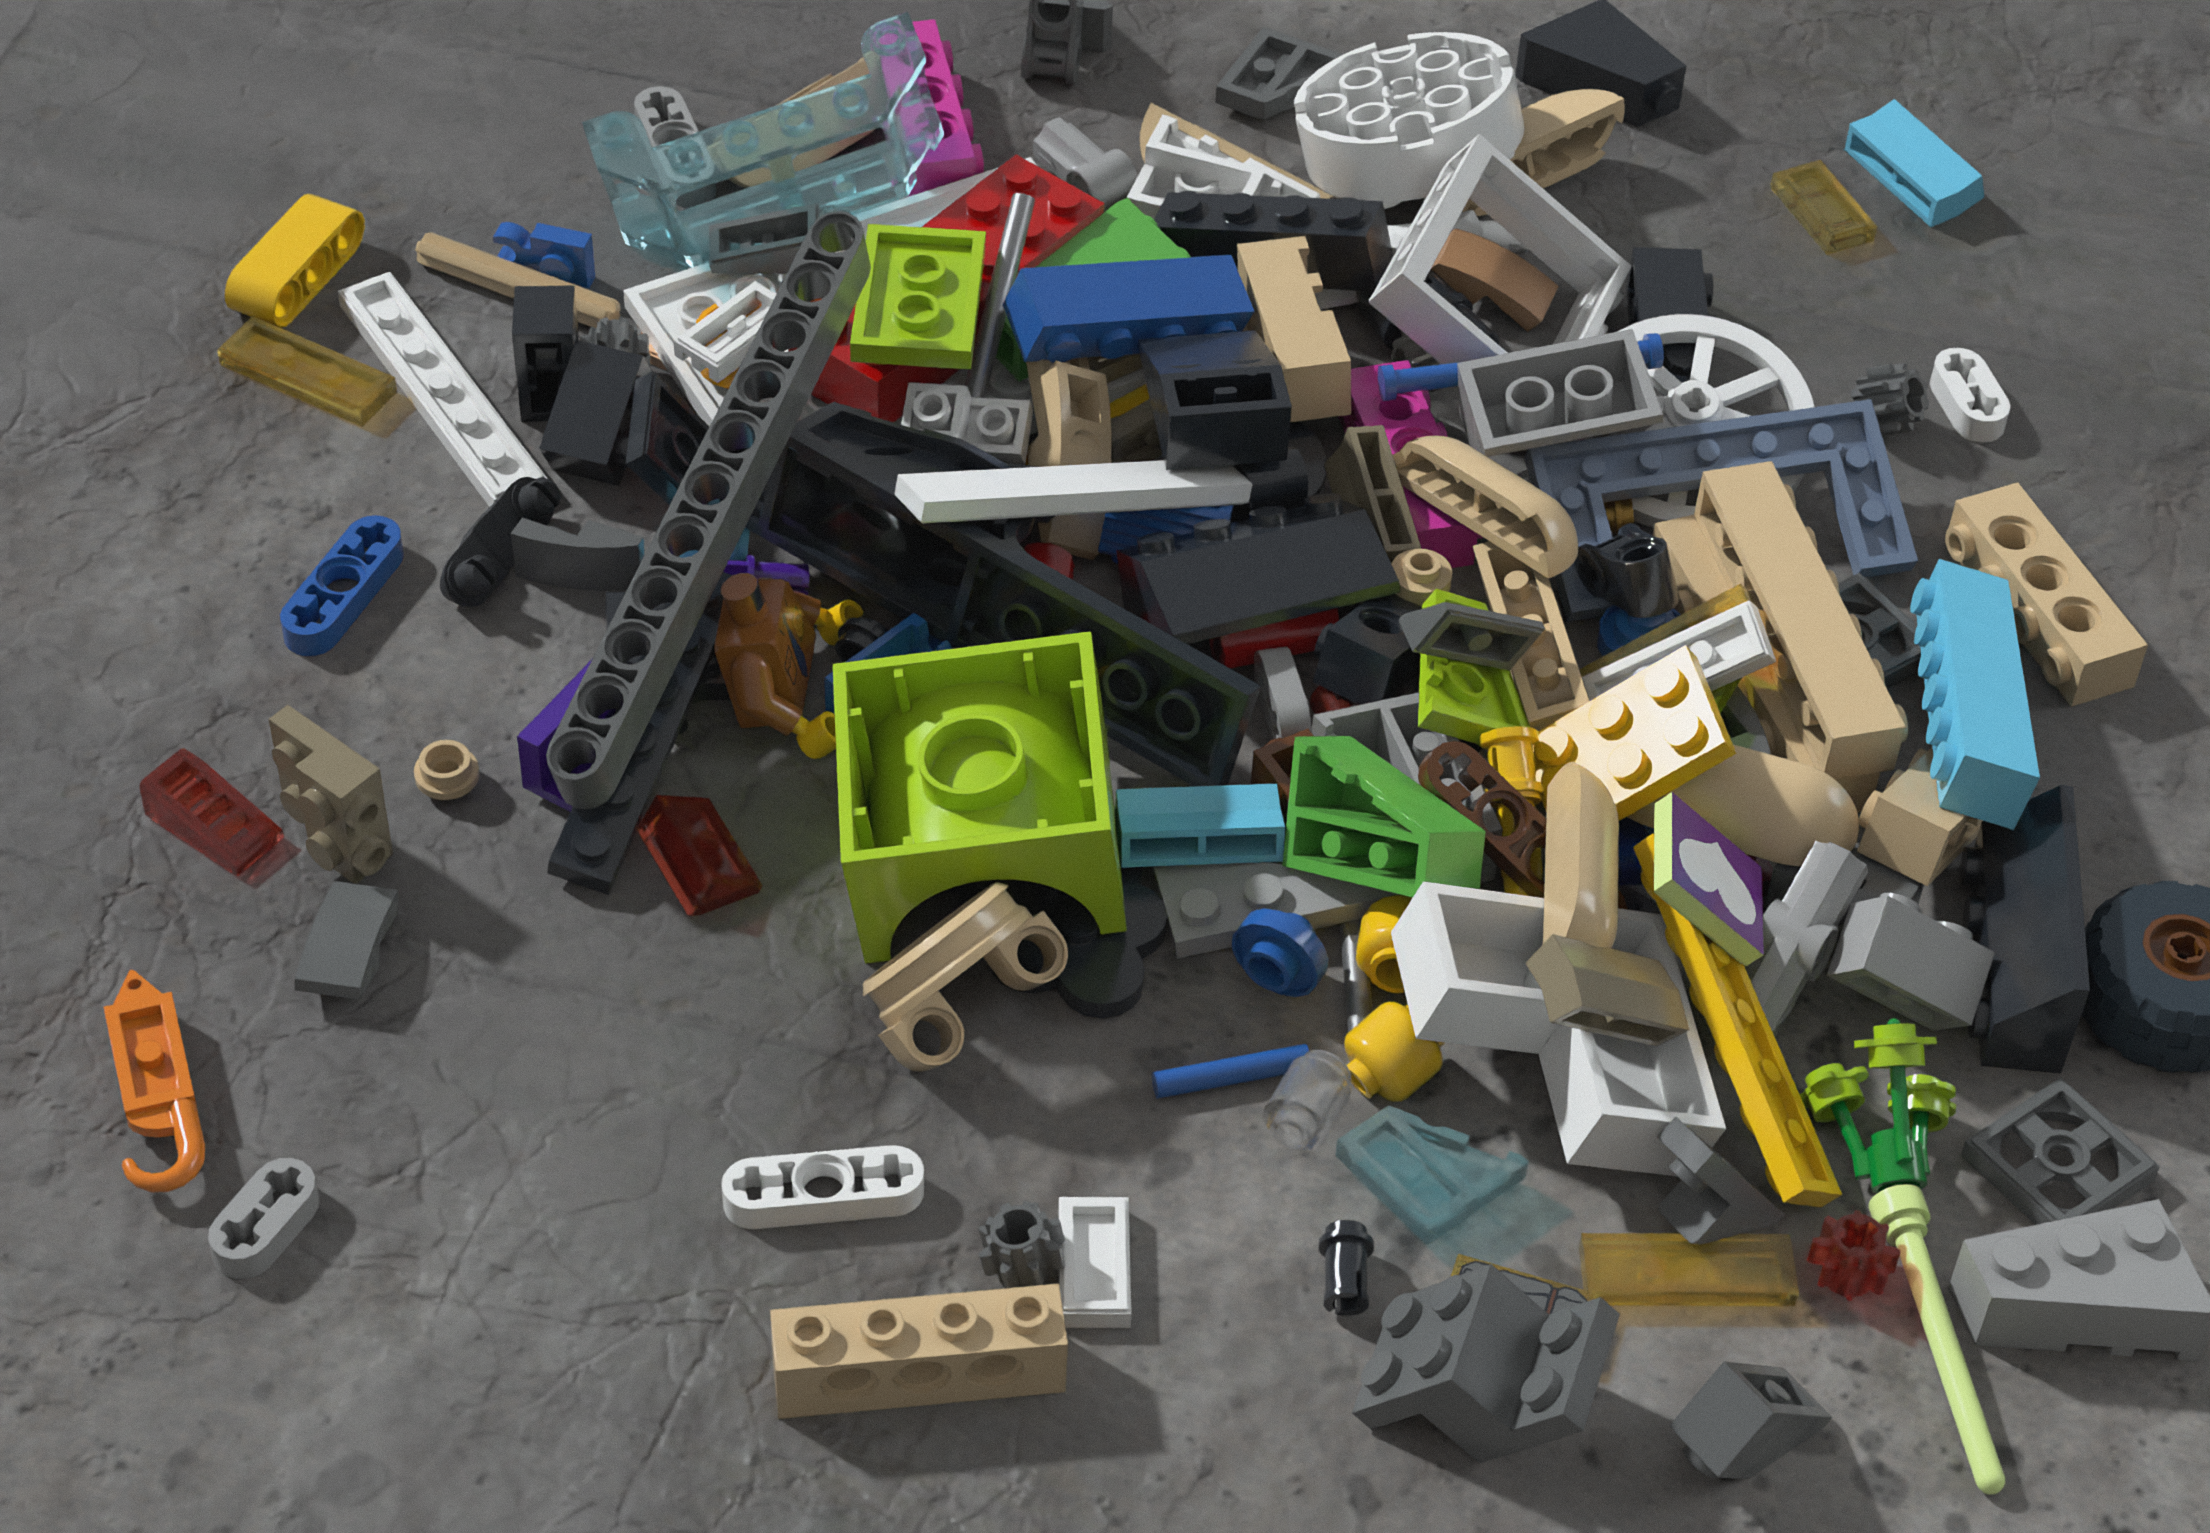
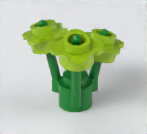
M1893 1018L1888 1021L1887 1025L1873 1026L1874 1039L1854 1041V1048H1868L1869 1069L1890 1070L1887 1094L1892 1096V1100L1888 1101V1111L1893 1113L1894 1128L1872 1134V1146L1868 1147L1867 1151L1850 1115L1865 1102V1097L1858 1083L1869 1077L1866 1067L1858 1066L1845 1071L1842 1064L1832 1063L1817 1068L1806 1076L1805 1083L1807 1088L1803 1093L1799 1094L1805 1109H1810L1815 1121H1837L1852 1155L1855 1179L1870 1178L1872 1192L1875 1194L1897 1185H1914L1920 1189L1925 1188L1928 1184L1926 1176L1930 1175L1927 1155L1928 1133L1945 1128L1948 1125L1949 1117L1956 1114V1104L1950 1101V1099L1956 1096L1955 1086L1930 1075L1917 1074L1906 1077V1067L1925 1065L1924 1045L1937 1044L1936 1037L1916 1036L1915 1024H1901L1898 1019Z

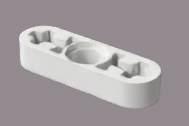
M895 1145L746 1158L732 1164L722 1178L724 1212L731 1222L746 1229L897 1217L908 1214L916 1209L924 1196V1166L921 1159L912 1150ZM890 1174L898 1175L901 1186L896 1188L887 1187L885 1176ZM821 1176L832 1177L843 1186L840 1192L828 1198L814 1197L807 1193L804 1187L810 1180ZM855 1176H862L864 1192H855ZM792 1182L793 1198L784 1199L783 1183ZM760 1187L762 1199L748 1200L746 1188Z

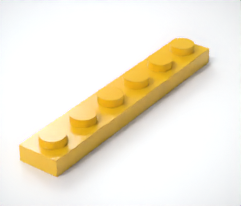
M1653 833L1633 847L1642 867L1641 881L1648 894L1658 905L1667 926L1665 929L1667 943L1680 958L1691 983L1689 988L1691 1000L1697 1010L1705 1016L1716 1042L1714 1046L1716 1059L1722 1069L1730 1076L1741 1102L1739 1107L1741 1118L1748 1130L1757 1139L1767 1163L1765 1166L1767 1180L1773 1190L1781 1197L1783 1203L1823 1207L1843 1194L1743 964L1736 961L1654 893Z

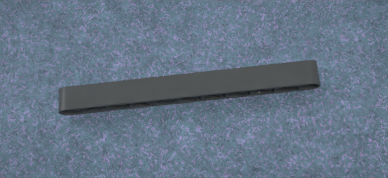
M834 211L825 213L811 225L549 744L546 754L548 767L560 795L566 803L575 808L587 810L599 807L607 802L614 793L869 278L871 264L863 227L857 217L848 212ZM815 299H821V300H819V301L810 302V301L815 300ZM797 348L794 351L784 352L787 349ZM765 398H773L770 401L759 402L760 400ZM749 448L748 450L741 453H732L737 449ZM724 499L718 504L706 505L712 500ZM692 550L698 551L693 556L685 558L680 557V555L684 554L685 552ZM673 603L664 610H653L659 604ZM647 656L639 663L625 664L633 657ZM620 709V711L611 718H598L602 713H604L607 710ZM581 764H593L584 773L570 774L574 768Z

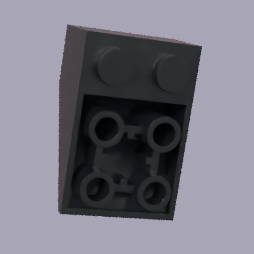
M1256 330L1138 339V350L1166 470L1287 460L1292 405L1281 364Z

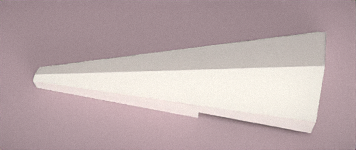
M1167 115L1161 116L1146 145L1145 164L1127 196L1145 215L1153 219L1168 192L1193 191L1196 193L1229 195L1246 193L1252 196L1276 197L1298 195L1304 198H1320V194L1252 158L1242 163L1219 151L1218 141L1207 135L1198 140L1178 130L1177 120ZM1397 233L1390 237L1393 256L1403 240V237Z

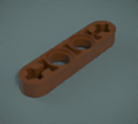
M1450 741L1436 747L1425 756L1419 766L1418 779L1420 785L1485 830L1484 853L1529 896L1544 898L1545 882L1537 878L1532 872L1530 859L1535 849H1546V818L1475 749L1466 743ZM1456 761L1463 769L1458 775L1461 783L1456 781L1446 786L1439 779L1444 772L1441 764L1447 766ZM1482 784L1488 791L1472 802L1469 809H1467L1462 804V801L1471 795L1470 792ZM1500 803L1511 811L1514 818V829L1509 836H1497L1488 831L1482 818L1483 809L1486 804ZM1618 889V909L1627 910L1625 898Z

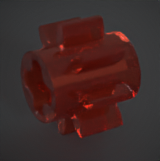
M1855 1210L1853 1214L1841 1217L1838 1221L1830 1216L1825 1217L1820 1236L1812 1239L1807 1257L1808 1262L1823 1265L1818 1285L1821 1288L1827 1286L1834 1293L1846 1297L1847 1301H1853L1854 1297L1864 1295L1869 1290L1879 1296L1883 1294L1888 1275L1895 1273L1901 1251L1892 1246H1885L1890 1226L1887 1223L1880 1224L1872 1217L1861 1214L1858 1210Z

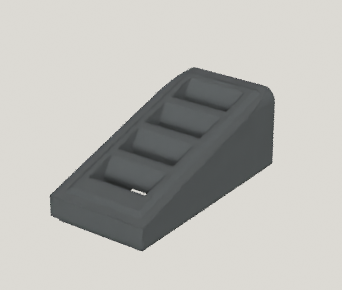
M815 203L709 225V267L711 272L787 273L811 225L817 218L824 215L820 204ZM731 243H740V249L731 251ZM754 243H762L761 245L754 246Z

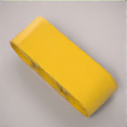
M313 194L303 195L232 270L225 288L227 307L233 311L280 328L289 325L357 251L365 230L363 214L356 209Z

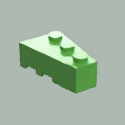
M1351 736L1295 737L1282 866L1409 897H1414L1422 882L1480 889L1485 830Z

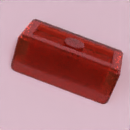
M656 795L639 824L638 832L687 915H702L760 892L763 885L709 798Z

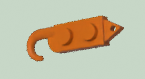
M130 970L113 1005L103 1007L128 1127L133 1132L147 1137L174 1136L178 1159L171 1168L159 1173H148L141 1170L132 1158H126L122 1161V1169L126 1178L139 1189L149 1192H169L185 1186L197 1176L204 1165L206 1146L172 991L161 993L135 970Z

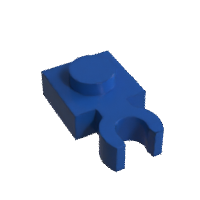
M503 222L499 225L493 236L494 243L503 244L498 257L522 266L531 267L533 270L588 290L595 279L592 234L537 223L532 234H530L524 227L516 223Z

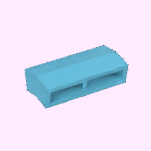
M1895 99L1874 114L1850 123L1844 150L1930 227L1959 216L1985 197L1982 175Z
M1277 784L1116 789L1115 817L1121 868L1283 862L1285 824L1280 808Z

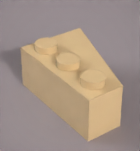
M1305 236L1237 244L1238 272L1255 311L1243 331L1256 330L1281 364L1292 405L1290 422L1351 415V360L1333 311H1320L1314 293L1322 292L1323 284L1319 273L1307 274L1309 246Z

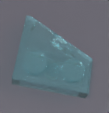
M1387 1106L1337 1139L1335 1154L1426 1245H1429L1524 1180L1529 1163L1522 1155L1509 1151L1504 1160L1469 1147V1135L1445 1126H1430L1424 1123L1420 1117L1392 1106Z

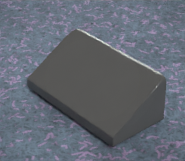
M1448 602L1406 613L1399 618V623L1412 652L1504 670H1511L1545 630L1541 621Z

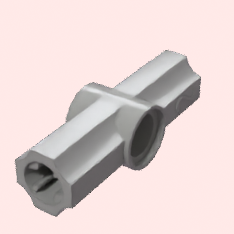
M1815 841L1783 900L1777 899L1767 908L1763 915L1764 955L1748 966H1745L1775 1038L1782 1029L1787 1016L1792 1011L1807 980L1812 982L1816 980L1826 967L1837 943L1839 935L1837 927L1868 873L1867 864L1856 858L1849 850L1831 842L1821 843Z

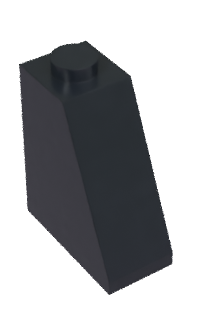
M1597 0L1522 33L1520 36L1515 77L1522 83L1553 95L1584 89L1612 92L1624 98L1623 122L1640 127L1679 109L1687 66L1607 0Z

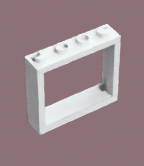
M1478 134L1445 163L1368 301L1440 364L1465 362L1507 353L1424 282L1469 198L1579 292L1553 344L1606 334L1608 326L1604 323V320L1624 297L1619 290L1631 265L1482 135Z

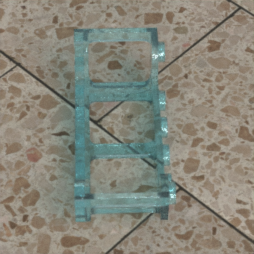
M905 12L881 20L865 31L861 39V50L870 74L651 148L642 121L632 113L615 111L582 122L598 172L602 177L625 244L644 250L646 245L673 254L676 263L693 268L709 262V225L815 203L820 204L823 214L842 211L855 215L907 197L917 182L915 171L928 149L935 151L944 136L942 124L931 98L924 71L926 57L909 13ZM875 128H882L886 138L884 142L796 172L794 171L792 162L799 154ZM764 167L770 170L773 180L682 211L677 209L676 199L684 193ZM613 178L623 182L615 185ZM636 187H639L647 191L652 196L641 194L640 192H638ZM731 243V251L740 249V243ZM754 243V246L761 245L762 243Z

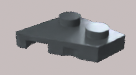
M1263 27L1216 86L1215 103L1245 115H1251L1262 120L1268 119L1294 107L1295 97L1305 81L1324 65L1344 54Z

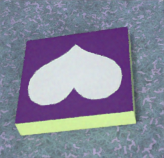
M1671 792L1655 803L1654 893L1736 961L1744 966H1748L1764 955L1762 867Z

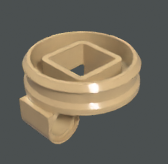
M995 882L982 890L899 952L863 983V996L868 994L879 1008V1018L887 1027L878 1036L896 1060L905 1068L913 1071H928L951 1061L958 1055L964 1042V1028L961 1020L939 990L982 957H984L1004 984L1016 990L1034 989L1055 979L1064 970L1068 959V948L1064 937L1044 911L1032 916L1026 907L1017 905L1006 891L1009 885ZM1022 940L1035 943L1042 951L1044 961L1039 974L1026 971L1019 963L1017 949ZM919 1020L930 1022L940 1033L941 1045L935 1056L922 1053L913 1041V1029Z

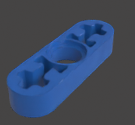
M367 516L353 522L281 610L280 621L284 643L290 651L302 656H316L328 652L339 642L403 561L404 552L401 531L395 521L384 516ZM342 578H349L358 582L356 587L345 592H335L327 588L331 582ZM319 618L321 620V624L316 623Z

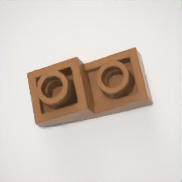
M1457 228L1450 232L1431 268L1458 293L1465 295L1472 302V305L1487 295L1503 312L1513 318L1527 332L1543 321L1559 287L1543 272L1510 250L1483 237Z

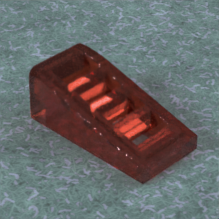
M181 748L147 775L139 785L144 812L147 817L237 877L284 839L283 829L207 763L185 748ZM200 800L205 801L200 806H198L194 811L191 812L189 810L194 805H196ZM225 814L227 816L212 829L209 828L222 815ZM243 827L249 830L232 846L226 843Z

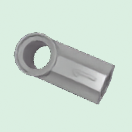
M1060 117L1045 123L1040 134L1033 140L1034 157L1060 179L1105 203L1104 209L1127 198L1138 177L1135 166L1125 152L1120 149H1112L1105 153L1074 125L1066 123Z

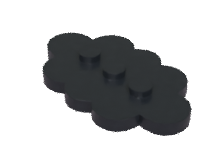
M1143 867L1121 868L1127 931L1107 934L1100 933L1094 916L1081 902L1065 892L1047 885L1023 880L996 879L971 882L949 888L950 891L960 895L958 901L959 908L991 884L999 882L1009 885L1006 891L1017 905L1026 907L1032 916L1044 911L1066 941L1068 948L1066 966L1058 977L1034 989H1010L1033 994L1056 988L1062 999L1071 1009L1089 1017L1108 1018L1119 1016L1136 1005L1142 997L1145 968L1142 959L1156 952L1165 938L1167 911L1163 900L1153 890L1141 885ZM1022 940L1017 949L1018 961L1026 971L1039 974L1044 961L1042 951L1035 943ZM991 968L992 974L998 979V981H999L1001 984L1007 986L1006 984H1004V983L1000 980V978L996 975V973H995V972L993 971V969Z

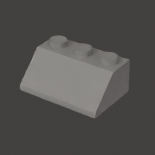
M1633 329L1457 363L1459 413L1469 445L1487 457L1663 423V412Z

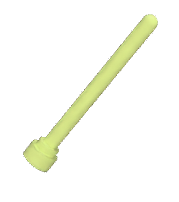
M1914 1185L1889 1187L1877 1193L1868 1205L1876 1232L1881 1237L1886 1238L1890 1245L1897 1247L1976 1485L1985 1494H1997L2005 1485V1476L1923 1239L1928 1232L1926 1225L1931 1217L1922 1190Z

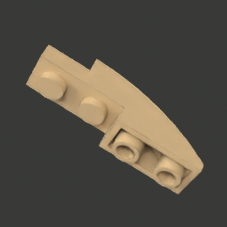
M1075 358L1066 362L1055 361L1054 363L1049 360L1026 362L1038 430V437L1028 446V465L1047 467L1111 463V416L1106 374L1090 370L1088 358ZM1105 513L1058 515L1052 518L1048 524L1038 523L1041 543H1051L1062 547L1071 555L1093 560L1099 554L1098 547Z

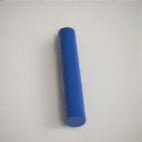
M1300 1044L1152 1072V1086L1156 1098L1159 1099L1308 1071L1312 1068V1060L1307 1044Z

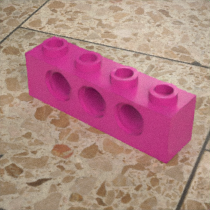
M935 19L871 26V54L878 52L881 58L882 76L889 98L885 120L906 197L983 173L984 162L981 146L979 143L971 144L974 132L970 109H961L963 107L961 78L959 74L951 75L953 73L951 43L949 40L941 41Z
M1408 360L1351 369V415L1338 416L1345 433L1348 427L1383 425L1392 455L1399 452L1407 442L1416 438L1432 435L1448 437L1444 424L1442 422H1435L1431 413V401L1428 390L1397 394L1396 400L1382 401L1378 387V367L1392 365L1394 370L1412 368ZM1402 486L1421 549H1428L1439 553L1448 560L1452 568L1474 565L1475 553L1473 546L1477 544V539H1482L1483 537Z

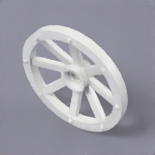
M1677 314L1646 319L1619 330L1633 329L1637 341H1642L1645 334L1658 333L1661 337L1662 345L1696 343L1689 381L1681 383L1663 366L1657 369H1647L1653 386L1665 397L1657 396L1663 412V423L1654 424L1645 431L1748 417L1750 415L1726 408V406L1775 386L1784 398L1789 411L1814 407L1809 388L1793 362L1769 340L1742 325L1711 316ZM1713 347L1732 352L1760 369L1716 388L1708 384ZM1695 408L1698 409V412H1691L1689 409ZM1587 437V438H1582V439H1577V440H1572V441L1592 439V437ZM1805 474L1780 478L1783 484H1788L1794 492ZM1688 490L1669 493L1668 502L1650 496L1632 498L1634 521L1654 528L1655 523L1693 515L1696 506L1685 505Z

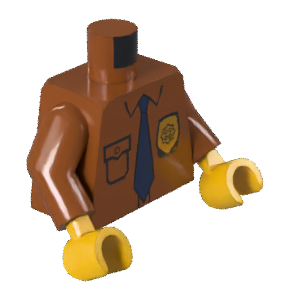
M749 573L731 576L721 587L723 604L715 639V654L740 727L769 726L785 736L793 732L797 735L798 745L806 756L817 759L828 755L836 749L835 714L826 711L811 721L802 716L816 642V633L813 626L814 624L817 625L819 634L826 643L835 646L839 639L838 630L848 618H859L862 616V608L855 601L844 600L827 610L821 607L820 600L793 590L788 581L772 578L756 579L754 575Z

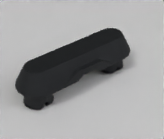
M519 478L478 518L463 536L459 547L447 560L443 568L439 587L447 600L468 608L479 606L487 600L514 564L511 532L519 521L525 518L546 526L549 524L554 508L561 502L559 489L554 482L547 478Z

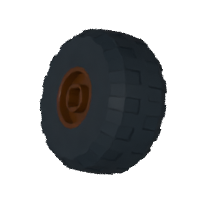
M2160 881L2150 885L2144 883L2121 890L2119 894L2106 899L2096 908L2090 922L2088 921L2085 927L2090 992L2081 1017H2084L2092 1031L2109 1048L2112 1046L2122 1053L2123 1058L2138 1065L2142 1063L2155 1067L2156 1071L2169 1073L2209 1071L2210 888L2198 884L2193 886L2179 884L2178 881Z

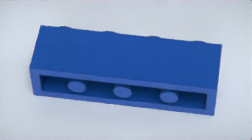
M1232 255L1021 268L1002 304L1024 362L1049 360L1053 363L1055 361L1066 362L1075 358L1102 356L1106 359H1115L1127 354H1139L1138 339L1241 332L1255 312Z

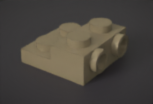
M286 705L268 719L274 747L272 749V758L278 769L282 791L280 793V801L284 809L294 820L299 823H305L308 838L305 844L312 859L321 868L327 871L334 869L352 883L357 884L366 876L373 875L379 871L387 859L393 855L380 768L297 710Z

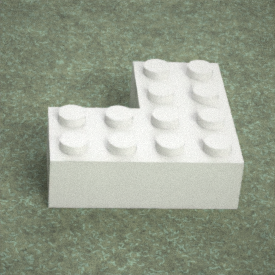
M1422 882L1391 932L1416 1039L1539 1054L1567 1164L1677 1176L1669 1168V1165L1677 1156L1657 1138L1675 1116L1709 1146H1714L1726 1130V1126L1677 960L1665 937L1666 924L1661 914L1618 909L1617 934L1612 949L1659 960L1680 992L1689 1031L1656 1047L1550 1023L1542 989L1524 987L1525 976L1529 971L1525 963L1543 945L1544 898Z

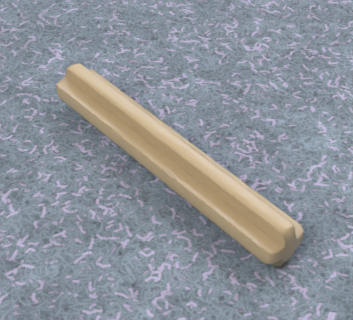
M432 232L425 233L422 240L418 241L415 249L417 251V261L421 265L513 299L515 286L574 285ZM574 285L578 323L596 328L597 322L600 319L608 317L609 320H619V317H621L619 313L620 303L617 300Z

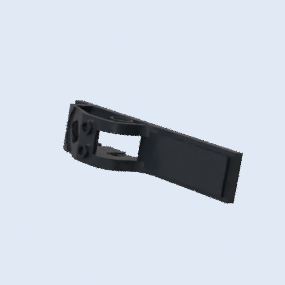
M836 402L826 405L796 423L745 528L903 619L916 613L927 621L930 635L942 642L947 640L953 648L1091 631L1107 737L1194 787L1225 786L1229 784L1261 688L1260 685L1029 555L1019 543L1030 535L1036 517L922 524L895 495L898 474L1009 469L1013 467L963 439L924 428V431L890 422L871 416V412ZM749 448L737 449L732 453H741L748 450ZM724 499L712 500L707 505L718 504ZM939 582L947 583V584L952 585V586L943 585V584H941V583H939Z

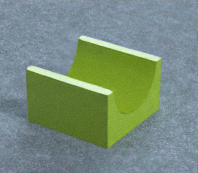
M1091 631L833 664L841 865L865 964L891 960L893 934L902 919L918 904L949 888L984 880H1023L1053 887L1081 902L1094 916L1101 934L1127 931L1108 738Z

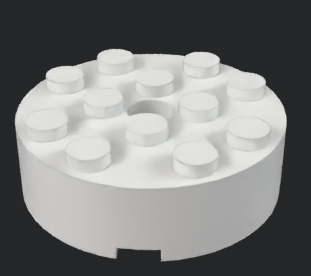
M1430 32L1407 35L1409 45L1377 52L1376 44L1372 43L1350 51L1327 63L1305 81L1294 101L1296 123L1309 177L1314 184L1334 196L1335 199L1356 198L1358 200L1383 201L1384 209L1398 205L1401 201L1427 197L1445 163L1478 134L1482 135L1510 160L1515 155V150L1524 135V121L1515 72L1506 50L1488 39L1470 34Z

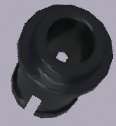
M1353 1220L1332 1222L1326 1227L1325 1234L1319 1238L1318 1251L1325 1257V1295L1323 1306L1329 1312L1335 1309V1314L1357 1315L1369 1308L1367 1258L1374 1252V1240L1367 1234L1366 1226L1360 1222Z

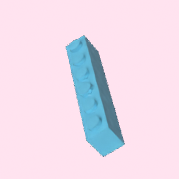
M1939 559L1930 579L1922 578L1918 582L1910 608L1911 613L1917 616L1914 643L1919 645L1921 650L1918 676L1924 678L1925 683L1922 709L1928 711L1929 716L1926 743L1932 745L1933 750L1930 777L1936 780L1940 808L2014 830L2040 779L2009 582L2007 579Z

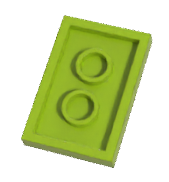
M868 224L866 245L871 271L856 302L850 341V362L971 369L986 250V231Z

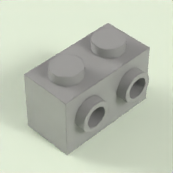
M1882 893L1878 898L1851 903L1827 976L1932 1031L1972 1025L1995 952L1971 940L1973 935L1968 929L1951 922L1935 921L1918 912L1919 905L1908 897L1895 893Z

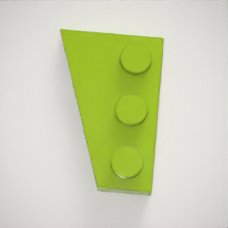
M1437 588L1422 604V609L1448 602L1488 611L1486 603ZM1420 653L1419 728L1476 743L1480 746V735L1485 732L1503 727H1530L1510 670Z

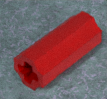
M1338 608L1209 639L1211 655L1214 660L1231 669L1254 664V654L1257 650L1287 646L1292 655L1314 651L1318 637L1326 625L1329 623L1335 624L1339 621Z

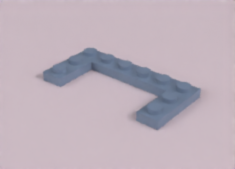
M1871 399L1551 444L1528 449L1524 457L1530 483L1558 501L1569 514L1576 529L1578 547L1585 543L1596 546L1613 538L1604 502L1699 489L1703 471L1772 461L1780 477L1824 471L1853 575L1860 573L1863 577L1911 571L1918 562ZM1575 563L1564 572L1555 576L1566 622L1602 617L1607 608L1613 605L1601 597H1594L1588 592L1577 573Z

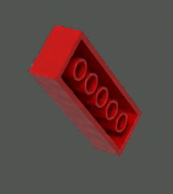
M1017 154L922 226L925 228L986 231V250L975 340L1013 194L1023 193L1035 199L1016 277L1021 268L1036 267L1104 213L1105 203ZM855 304L811 395L826 404L832 402L871 412L873 417L895 422L903 416L908 383L943 384L960 369L850 362V341L856 308ZM791 348L788 351H794L797 348Z

